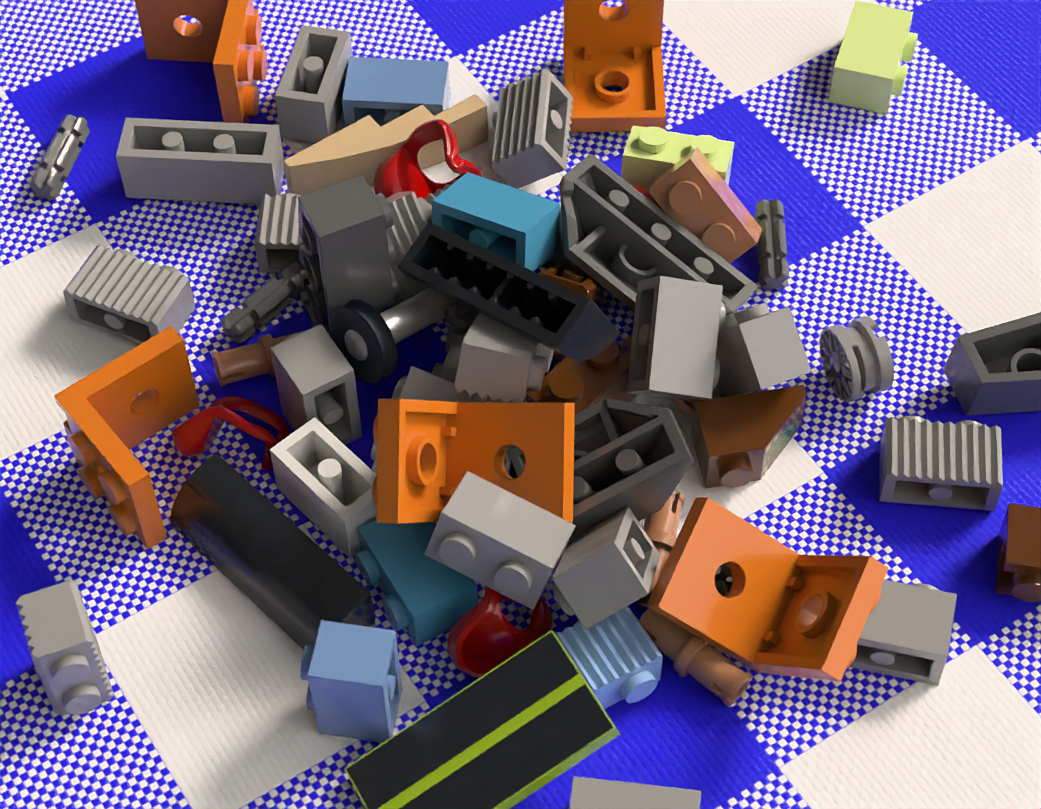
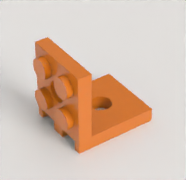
M135 0L147 59L213 63L223 122L248 124L250 116H257L259 110V89L257 83L258 81H264L266 78L267 54L264 51V45H259L262 34V22L258 9H254L253 0ZM179 16H191L200 23H189Z
M563 0L564 87L570 92L574 100L571 103L573 106L571 110L573 116L570 117L572 122L569 125L570 132H631L633 125L666 129L661 47L664 0H622L625 3L617 7L603 5L602 3L607 0ZM608 85H618L623 87L624 90L609 92L603 88Z
M172 326L54 395L56 403L63 410L67 418L63 425L68 436L67 441L74 452L75 461L81 467L78 469V473L82 482L94 498L104 495L111 504L108 507L110 515L122 533L128 536L134 532L147 549L167 538L150 475L129 449L200 406L184 339Z
M378 399V414L373 424V437L377 445V476L372 486V498L376 506V523L399 524L438 521L443 509L467 471L573 523L575 403L446 402ZM514 445L522 450L526 461L523 473L516 479L510 477L504 468L505 454Z
M709 497L695 498L646 606L756 672L841 682L845 670L849 668L856 656V644L866 620L879 602L881 595L880 587L889 568L871 556L799 555ZM722 564H726L730 568L733 576L732 587L725 596H721L718 593L714 582L716 571Z

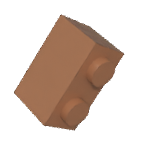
M698 147L656 178L648 190L664 212L729 263H732L758 243L762 228Z

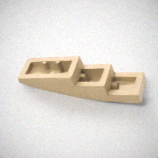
M474 94L433 116L422 104L381 127L368 115L283 160L288 193L302 196L360 175H364L369 186H373L374 176L380 164L396 152L418 126L434 119L444 120L452 128L458 142V155L488 141L487 105ZM443 139L428 143L419 150L418 162L422 170L445 162Z

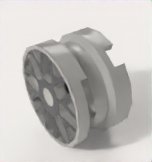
M863 316L853 319L846 328L842 325L827 327L820 333L819 348L824 372L834 393L841 401L847 403L860 399L864 395V391L868 390L876 394L888 390L893 384L894 365L891 351L885 335L877 338L873 330L878 328V324L871 317Z

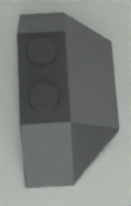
M593 154L588 155L561 179L559 188L565 257L633 312H635L638 281L657 276L723 286L721 301L725 305L726 315L738 311L758 289L759 286Z
M605 398L574 415L572 524L576 525L569 540L629 506L638 522L662 510L694 462L677 421L669 408L658 406L653 408L638 403ZM517 446L508 450L504 457V468L507 474L516 479L523 473L526 463L524 453Z

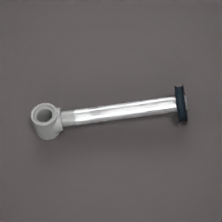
M561 208L559 250L540 266L545 269L562 261L574 264L564 254ZM428 288L380 314L370 304L360 299L350 300L345 306L336 307L331 313L329 321L330 337L353 368L355 378L366 384L377 383L382 377L390 376L396 369L398 360L396 343L443 319L445 311L448 310L450 304L455 302V300Z

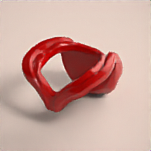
M434 119L418 126L410 134L406 142L380 164L374 176L375 195L382 193L387 198L398 192L414 191L417 198L422 197L426 199L429 194H435L437 189L443 190L446 184L451 185L455 179L446 183H437L429 179L422 171L418 162L419 150L424 145L443 139L447 165L454 173L460 174L455 178L456 180L460 179L467 172L481 177L482 174L475 164L459 157L458 142L452 128L444 120Z
M229 396L217 400L173 429L172 432L174 445L181 454L186 457L197 456L208 450L224 421L251 436L266 442L261 468L267 471L273 466L270 449L290 435L288 424L279 415L261 404L237 396ZM231 409L245 412L280 430L277 438L275 439L263 427L248 422L231 411Z
M484 586L483 600L466 612L454 624L449 633L447 647L454 665L461 672L471 677L480 678L551 631V609L541 596L534 610H532L529 626L524 631H520L506 619L500 605V600L518 602Z

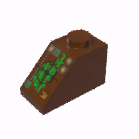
M804 385L693 402L690 434L705 489L719 486L736 488L746 485L751 481L762 479L801 427L807 395Z

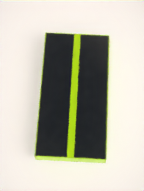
M551 630L344 768L366 809H511L621 734L556 634Z

